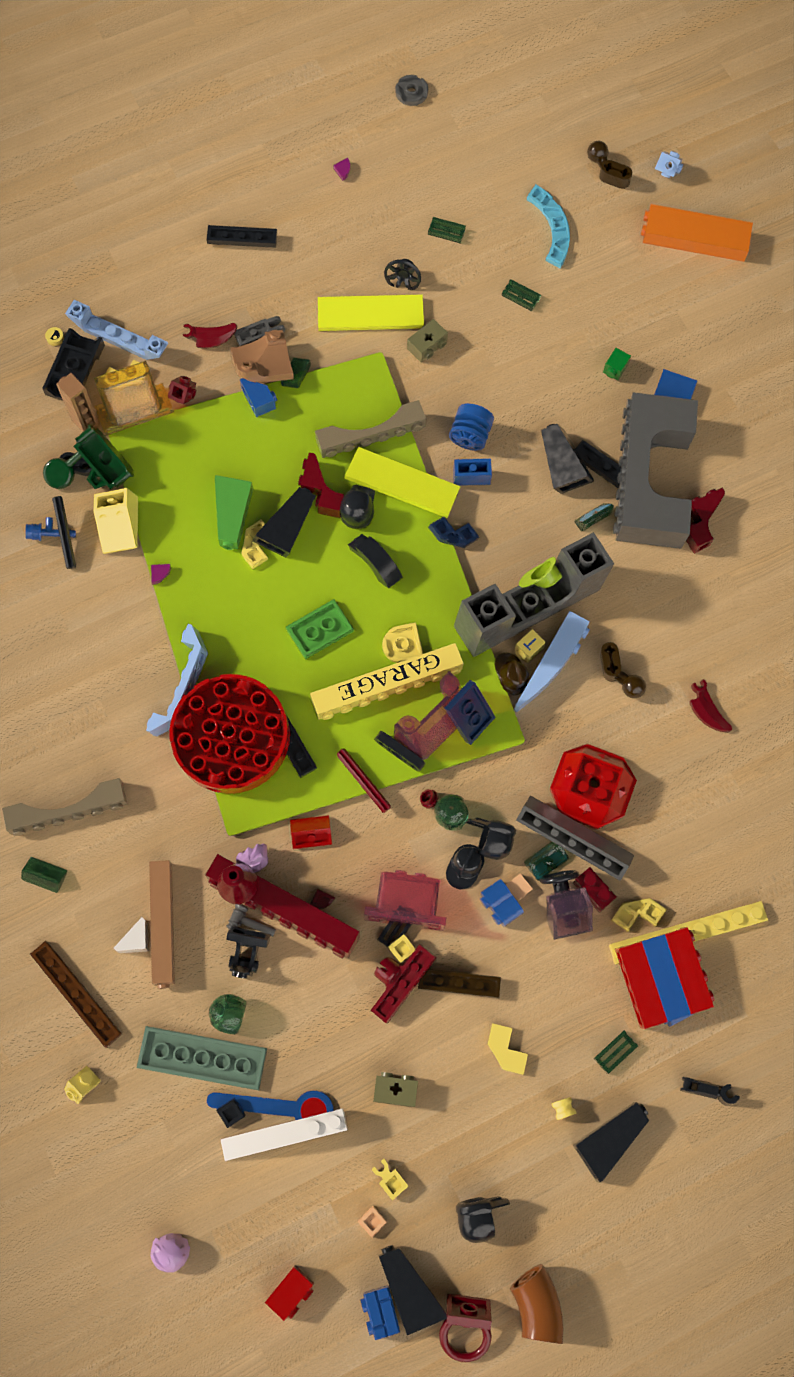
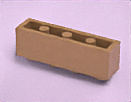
M72 373L62 377L56 385L71 420L82 432L88 428L89 424L93 427L97 426L99 422L86 388Z

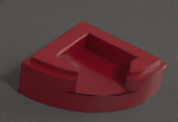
M317 889L310 905L318 909H324L330 906L336 898Z

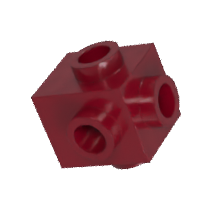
M180 376L172 380L169 385L167 398L181 404L193 400L197 392L195 389L196 382L191 381V378L187 376Z

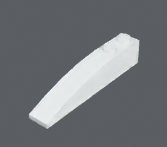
M339 1109L221 1139L224 1159L227 1161L346 1131L348 1126L344 1109Z

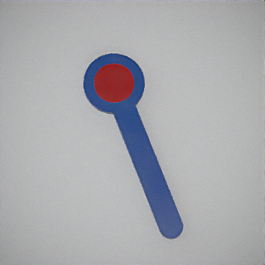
M320 1091L305 1092L297 1101L216 1092L209 1094L207 1097V1104L211 1108L217 1109L235 1097L244 1112L295 1117V1120L334 1111L330 1098Z

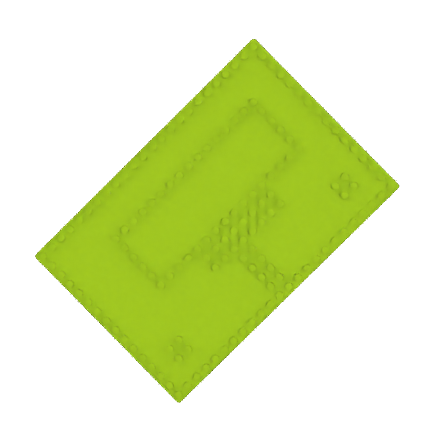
M382 352L293 376V379L265 384L270 392L273 391L276 395V409L258 417L255 416L243 391L109 428L107 431L112 445L134 470V477H129L123 483V486L138 496V536L150 576L151 565H171L169 575L162 582L153 585L180 677L188 663L189 653L193 650L181 642L183 631L187 628L188 624H191L199 631L208 652L196 685L203 680L219 677L223 674L248 676L266 685L281 702L286 715L317 766L316 770L300 778L286 754L277 772L262 785L252 790L235 794L215 792L228 836H235L367 794L337 757V753L343 748L347 750L377 789L380 790L522 745L525 741L509 695L503 689L497 675L492 649L490 648L472 657L454 628L462 600L472 596L454 545L439 542L428 528L430 524L439 520L442 516L375 491L373 501L374 516L371 523L363 529H352L342 522L341 517L336 518L319 514L318 507L315 506L316 496L295 543L286 558L259 545L267 555L268 560L252 569L242 556L246 529L260 519L266 524L293 493L301 487L298 486L299 476L304 473V469H302L304 458H308L309 452L317 456L324 482L331 490L345 495L353 485L357 484L345 479V474L358 448H354L350 452L337 453L333 457L322 458L316 441L315 431L329 426L348 430L373 428L390 419L399 410L402 404ZM412 431L400 437H391L383 442H374L367 447L361 446L363 449L427 473ZM215 475L252 482L253 493L238 550H226L219 544ZM361 534L367 538L371 536L388 553L402 574L403 578L389 589L378 581L369 565L350 550L348 544ZM335 599L352 625L354 632L305 660L285 627ZM416 622L423 654L454 643L456 644L464 663L460 673L450 676V674L445 675L436 682H432V680L425 682L419 688H408L402 694L394 693L388 695V698L381 701L376 699L364 707H353L347 713H336L327 720H323V718L318 720L310 693L396 664L385 656L382 648L383 638L391 628ZM469 680L476 683L496 717L471 745L464 741L444 709ZM234 730L228 731L225 736H231ZM380 731H383L419 756L426 764L418 772L380 746L374 738Z

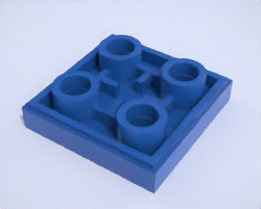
M663 369L654 395L691 399L697 380Z

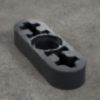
M380 731L374 738L380 746L412 769L420 772L426 764L419 756L385 732Z

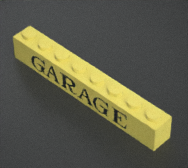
M454 643L310 693L311 701L318 720L322 718L327 720L336 713L350 712L353 707L367 706L371 701L376 699L378 701L384 700L389 697L388 695L394 693L402 694L408 688H419L425 682L431 680L432 682L439 681L448 674L450 676L456 675L461 672L464 663Z

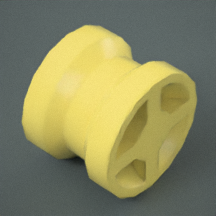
M571 1097L551 1103L552 1107L556 1109L557 1120L577 1113L572 1107Z

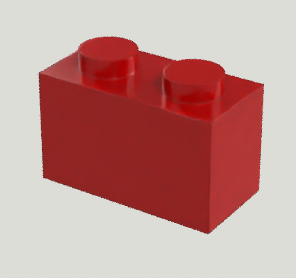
M294 1265L265 1301V1304L283 1321L287 1317L292 1319L300 1309L297 1307L298 1303L302 1299L306 1301L314 1292L311 1288L314 1282Z

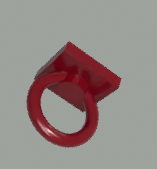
M447 1293L446 1319L440 1328L439 1340L443 1351L450 1358L466 1363L476 1361L486 1354L492 1340L490 1299ZM452 1325H459L465 1328H481L483 1333L482 1343L473 1352L462 1353L456 1351L448 1341L449 1329Z

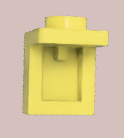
M85 1066L67 1082L64 1090L70 1100L79 1104L83 1097L95 1088L101 1080L88 1066Z

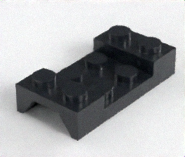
M69 328L42 387L44 394L63 401L56 384L62 377L70 373L85 386L95 360H99L105 346L103 338L98 337L95 340L80 336L72 328Z

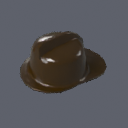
M502 653L498 655L494 664L503 689L511 695L523 693L529 678L527 668L513 654Z

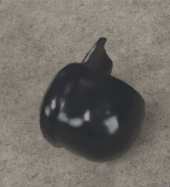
M356 484L344 495L340 504V517L347 527L363 529L371 523L374 516L373 501L375 490Z
M478 817L467 820V824L482 828L478 845L479 854L494 860H501L510 854L514 843V836L516 835V828L513 825L498 820L488 821Z
M500 1196L488 1199L476 1197L459 1202L456 1205V1212L458 1214L459 1230L463 1238L472 1243L486 1242L494 1238L495 1226L491 1209L510 1205L509 1199Z

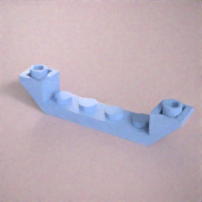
M73 300L65 313L84 332L97 338L102 337L104 341L145 360L160 358L168 345L167 341L154 335L148 340L92 314L90 306Z
M188 624L187 628L183 631L181 642L193 650L189 653L188 663L182 671L181 681L175 689L174 699L167 710L168 714L163 716L153 713L147 722L146 731L156 737L170 730V723L176 706L182 697L187 695L196 685L208 655L199 631L191 624Z

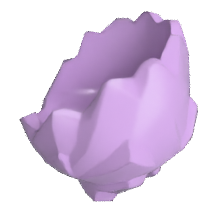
M264 843L261 845L256 844L253 849L248 847L245 851L239 852L236 857V864H245L252 868L254 872H259L268 864L267 845Z
M166 1234L160 1238H155L150 1253L151 1260L160 1271L175 1272L186 1263L189 1257L190 1246L188 1240L182 1238L181 1234Z

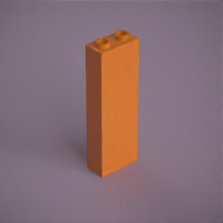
M654 204L650 205L649 211H645L643 221H646V225H643L641 236H644L643 243L743 262L747 257L753 222Z

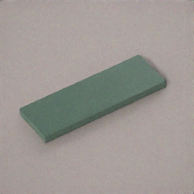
M146 1026L136 1068L259 1091L267 1048Z

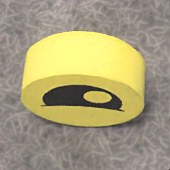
M52 327L46 331L45 337L50 345L58 346L62 344L64 334L60 328Z

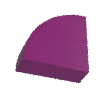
M348 157L333 165V169L342 181L348 177L350 172Z
M170 564L151 565L152 585L162 582L169 575L171 570Z

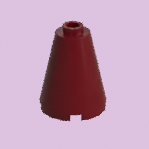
M245 864L229 865L223 869L218 877V892L225 901L231 904L241 905L249 902L258 890L257 875L252 868Z

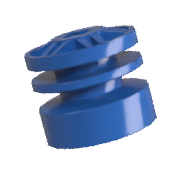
M466 403L460 405L455 416V422L452 424V429L449 432V438L456 445L464 449L482 450L485 448L488 433L491 431L494 422L493 414L488 409L476 404Z

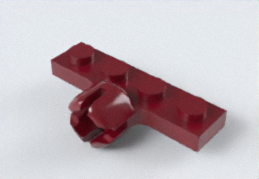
M419 944L403 966L390 957L384 958L380 964L388 971L377 966L374 974L376 978L385 984L386 989L370 1011L388 1024L437 957Z

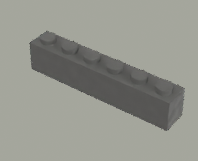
M531 795L516 819L519 823L620 881L633 860L634 855Z

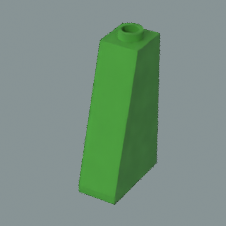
M215 475L219 544L226 550H238L253 493L252 482Z

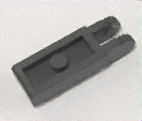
M274 316L237 329L234 336L239 346H243L260 339L265 335V332L272 330H283L284 332L285 327L284 325L275 326L281 322L279 316Z

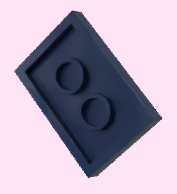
M471 680L444 708L464 741L470 745L496 718L478 686Z

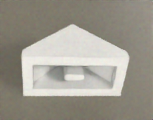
M141 917L114 949L119 953L148 951V922Z

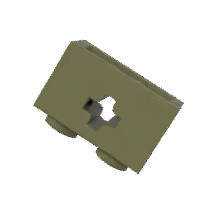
M432 319L407 339V349L420 362H423L425 359H430L436 350L442 349L447 344L448 332L437 321Z
M381 1072V1076H376L373 1102L415 1107L418 1081L414 1080V1076L402 1075L401 1079L393 1078L392 1073ZM395 1083L398 1084L399 1088H402V1092H398L397 1095H393V1091L390 1090V1087H394Z

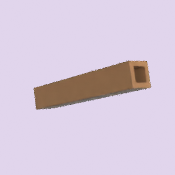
M170 860L150 861L152 984L157 986V989L170 988V985L175 984L172 863Z

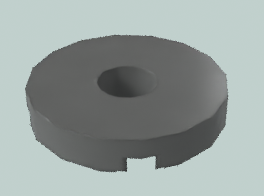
M417 75L401 77L395 86L396 97L404 105L417 106L427 99L428 84L423 78H418ZM413 88L416 91L410 92L408 89Z

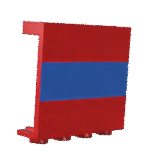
M682 927L679 930L628 946L615 948L641 1029H647L714 1007V995L711 990H708L706 984L708 977L705 970L701 968V956L699 951L695 950L693 944L695 938L693 932L688 927Z

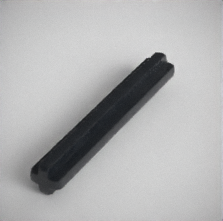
M56 496L52 498L65 565L67 569L76 568V562L62 496Z

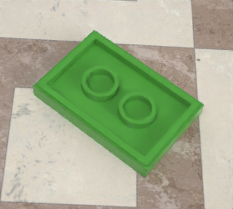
M335 599L285 627L305 660L354 632L352 625Z

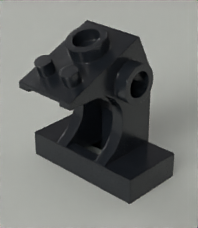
M230 927L226 940L236 942L235 956H230L228 965L232 976L247 979V975L253 976V973H257L259 961L256 960L258 947L267 948L271 934ZM242 946L252 948L251 958L240 956Z

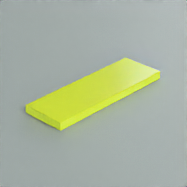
M423 294L318 297V331L421 329L424 326Z
M358 447L345 474V479L445 518H448L461 487L361 447Z

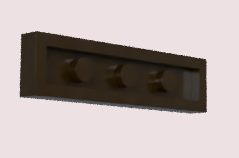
M428 969L418 982V990L499 998L501 977Z

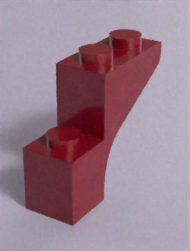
M309 452L308 458H304L302 469H304V473L299 476L298 486L312 491V494L317 496L315 506L318 507L319 514L340 518V504L344 494L335 492L327 487L317 456Z
M723 487L718 490L712 489L701 498L698 496L692 500L691 517L694 522L690 524V534L686 542L694 554L709 547L714 540L710 533L708 522L725 495Z

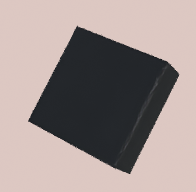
M235 1097L216 1110L227 1128L246 1116Z

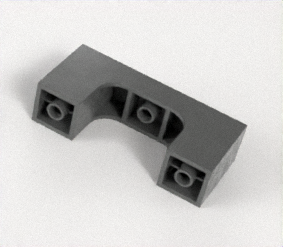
M635 392L632 393L630 399H627L626 408L623 409L622 415L625 423L622 424L621 435H624L620 443L622 456L619 458V467H621V473H618L617 478L620 486L616 492V500L619 501L618 506L615 507L614 514L617 517V523H614L613 534H616L615 541L679 549L683 547L690 534L692 500L665 497L653 491L648 480L650 450L654 447L688 450L696 434L698 400Z
M594 532L561 549L555 565L561 572L562 578L551 587L541 588L533 584L522 588L518 585L502 594L495 583L462 600L454 628L472 657L483 653L601 589L614 562Z

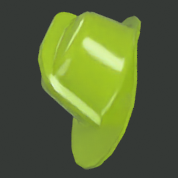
M551 557L524 574L519 581V586L524 588L535 584L541 588H548L562 578V574L555 565L556 558Z

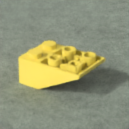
M128 488L94 494V515L103 553L108 554L137 548L138 496Z

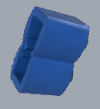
M501 879L481 892L482 898H480V901L486 909L490 908L494 914L491 916L497 925L501 924L505 927L524 913L520 904Z

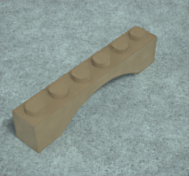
M417 400L401 405L399 410L390 419L373 428L348 430L329 426L316 430L315 437L322 458L333 457L337 453L350 452L354 448L367 447L374 442H383L394 436L400 437L411 431H420L426 427V417L420 401Z
M120 778L99 783L86 798L65 808L53 810L38 809L19 803L4 807L2 810L6 831L11 835L19 836L25 834L27 830H42L46 825L53 824V826L64 824L66 820H81L85 815H100L108 809L112 811L119 810L124 805H127L123 782Z

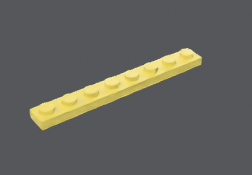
M762 901L612 943L609 947L616 965L619 964L615 948L628 946L676 931L682 927H688L693 932L694 942L762 923L768 921Z

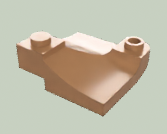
M283 330L265 332L263 337L252 343L230 348V354L238 377L258 383L293 379V370Z

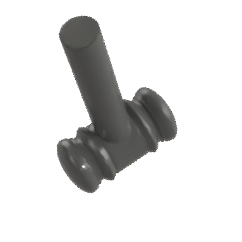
M235 904V909H233L230 920H228L229 923L226 925L228 929L231 926L239 928L243 924L262 933L271 934L272 937L274 936L276 929L245 917L248 908L243 904Z

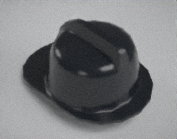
M465 844L455 851L446 870V879L452 887L459 890L467 889L477 880L485 862L484 856L479 854L477 846Z

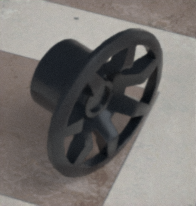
M409 259L393 260L385 267L384 277L390 286L395 287L390 280L396 278L398 279L396 288L403 281L410 291L418 288L421 283V273ZM388 269H390L392 272H395V273H394V274H391V275H388V274H387V271H388ZM414 271L417 273L418 278L412 275ZM409 279L412 282H417L416 285L411 287Z

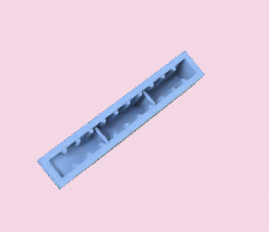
M569 611L516 703L514 711L518 712L534 700L560 673L573 653L577 654L581 647L579 641L581 638L585 639L590 631L587 628L590 621Z

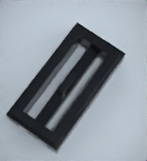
M399 906L377 941L386 947L390 946V942L406 918L409 917L410 920L398 938L407 933L416 917ZM403 913V917L401 918V920L399 921V923L397 924V926L395 927L387 941L384 940L383 938L385 937V935L387 934V932L389 931V929L391 928L399 914Z

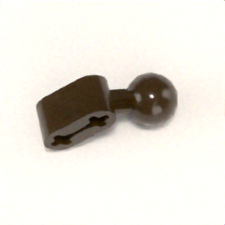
M600 140L592 142L587 149V154L592 162L598 163L601 169L599 174L600 180L617 188H627L630 185L632 169L626 165L608 160L609 150L605 142Z
M613 642L605 643L601 648L600 654L604 678L609 682H619L627 697L632 699L641 697L646 691L645 680L641 676H628L621 671L617 645ZM607 651H610V653L612 654L611 662L610 655L607 653ZM610 665H612L613 671H615L614 674H612V672L609 671Z

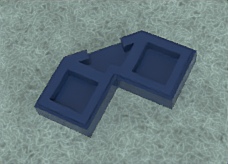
M445 517L433 522L428 527L439 542L461 548L469 546L480 538L469 523L454 530Z

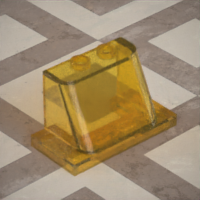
M146 361L94 378L103 402L94 407L105 436L174 413L163 383L154 384Z

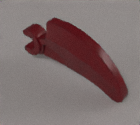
M235 323L220 327H194L190 324H184L183 327L190 329V332L183 334V336L187 339L195 337L197 348H214L227 342L235 334L238 326Z
M704 679L700 681L702 688L693 683L691 689L696 693L697 698L690 700L689 703L697 718L706 726L724 733L732 731V725L723 718L713 703L707 690V682Z

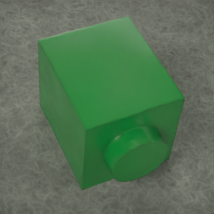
M615 348L605 363L603 373L609 378L619 380L629 364L631 355Z

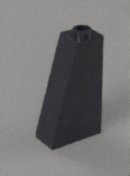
M550 424L547 428L542 429L541 433L553 488L558 493L563 494L594 482L592 475L566 431L559 424Z
M299 487L257 532L253 542L286 558L295 543L316 495L312 494V491L307 488Z
M633 1102L573 1144L596 1182L600 1183L606 1178L649 1122L647 1117L648 1111L643 1104L639 1105L637 1102Z
M393 1245L381 1249L382 1254H379V1259L407 1336L445 1320V1310L399 1246L394 1248Z

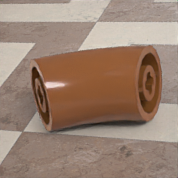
M539 1264L521 1275L510 1287V1291L520 1311L521 1337L563 1344L564 1329L560 1301L551 1277L543 1264Z

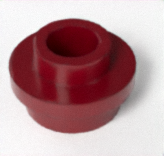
M429 789L423 791L420 796V802L426 809L434 807L439 799L438 793L435 790Z

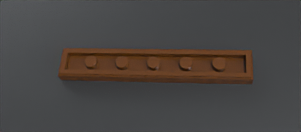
M47 941L30 953L31 957L105 1048H108L123 1035Z

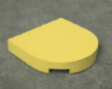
M416 622L393 627L384 636L382 642L383 652L392 662L399 663L423 654Z

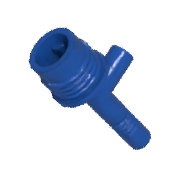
M46 517L45 529H42V523L26 524V539L42 541V536L60 537L58 529H53V518ZM69 530L70 537H76V530Z

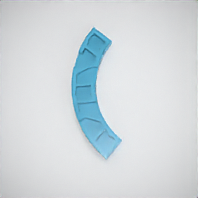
M535 184L527 196V201L535 205L544 214L552 232V245L545 261L561 269L569 248L570 229L568 220L563 209L555 202L552 196Z

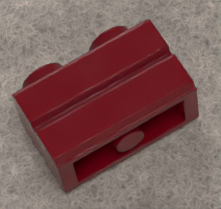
M591 867L585 870L573 882L576 888L599 913L617 898L612 891H609V887Z

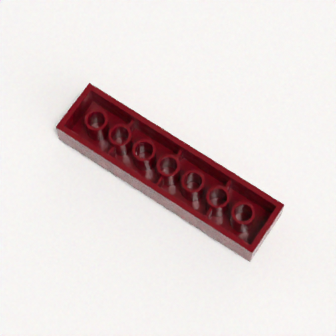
M219 854L216 855L205 874L210 886L218 890L217 881L220 873L227 866L235 864ZM257 876L258 890L252 899L244 904L252 910L260 909L263 916L270 920H273V918L278 919L281 926L289 930L291 927L296 929L297 934L305 939L311 937L314 939L315 944L323 949H326V947L331 948L333 954L341 959L344 956L350 957L360 938V931Z

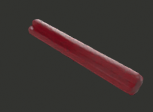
M345 748L341 749L337 753L340 761L382 813L390 810L391 805L347 750Z

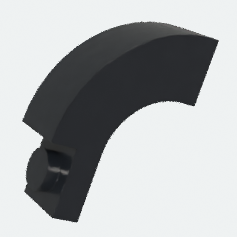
M361 534L348 544L350 550L369 565L378 581L388 589L403 578L388 553L371 536L367 538Z

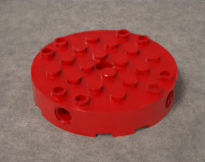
M223 674L219 677L201 681L187 695L182 697L172 715L169 739L177 763L190 779L207 790L217 793L235 794L246 792L262 785L277 772L288 751L290 728L281 702L266 685L248 676ZM234 730L231 736H225L228 731Z

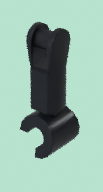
M682 1077L684 1081L683 1088H680L682 1092L717 1099L718 1097L719 1102L725 1106L733 1105L740 1098L737 1095L732 1098L726 1096V1091L731 1089V1084H727L719 1089V1085ZM692 1083L697 1084L696 1090L691 1089Z

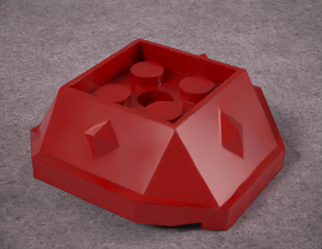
M585 744L563 752L550 786V792L560 813L580 824L598 830L625 816L637 779L624 757L590 744ZM590 780H595V781H597L598 787H597V788L592 787V786L589 784V781H590Z

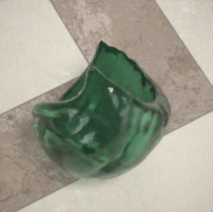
M457 794L444 795L437 801L434 808L437 823L448 831L461 830L469 816L464 798Z
M224 994L216 998L209 1008L211 1025L220 1032L233 1035L238 1034L244 1017L246 1000L233 994Z

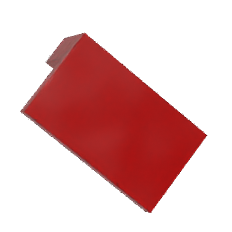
M329 815L290 820L293 849L332 845Z

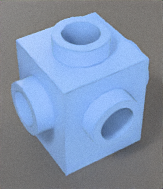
M663 151L655 169L661 171V175L664 177H674L676 174H680L684 165L682 164L683 159L680 158V154L674 151L670 153Z

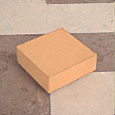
M521 873L506 884L517 902L533 890Z
M374 1206L358 1220V1223L372 1238L388 1222Z

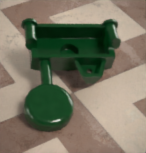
M91 424L75 438L77 443L73 447L77 452L68 460L53 458L43 468L45 482L55 489H64L71 485L75 476L73 465L82 457L92 468L87 481L94 489L106 485L109 489L117 488L129 477H134V470L106 436Z

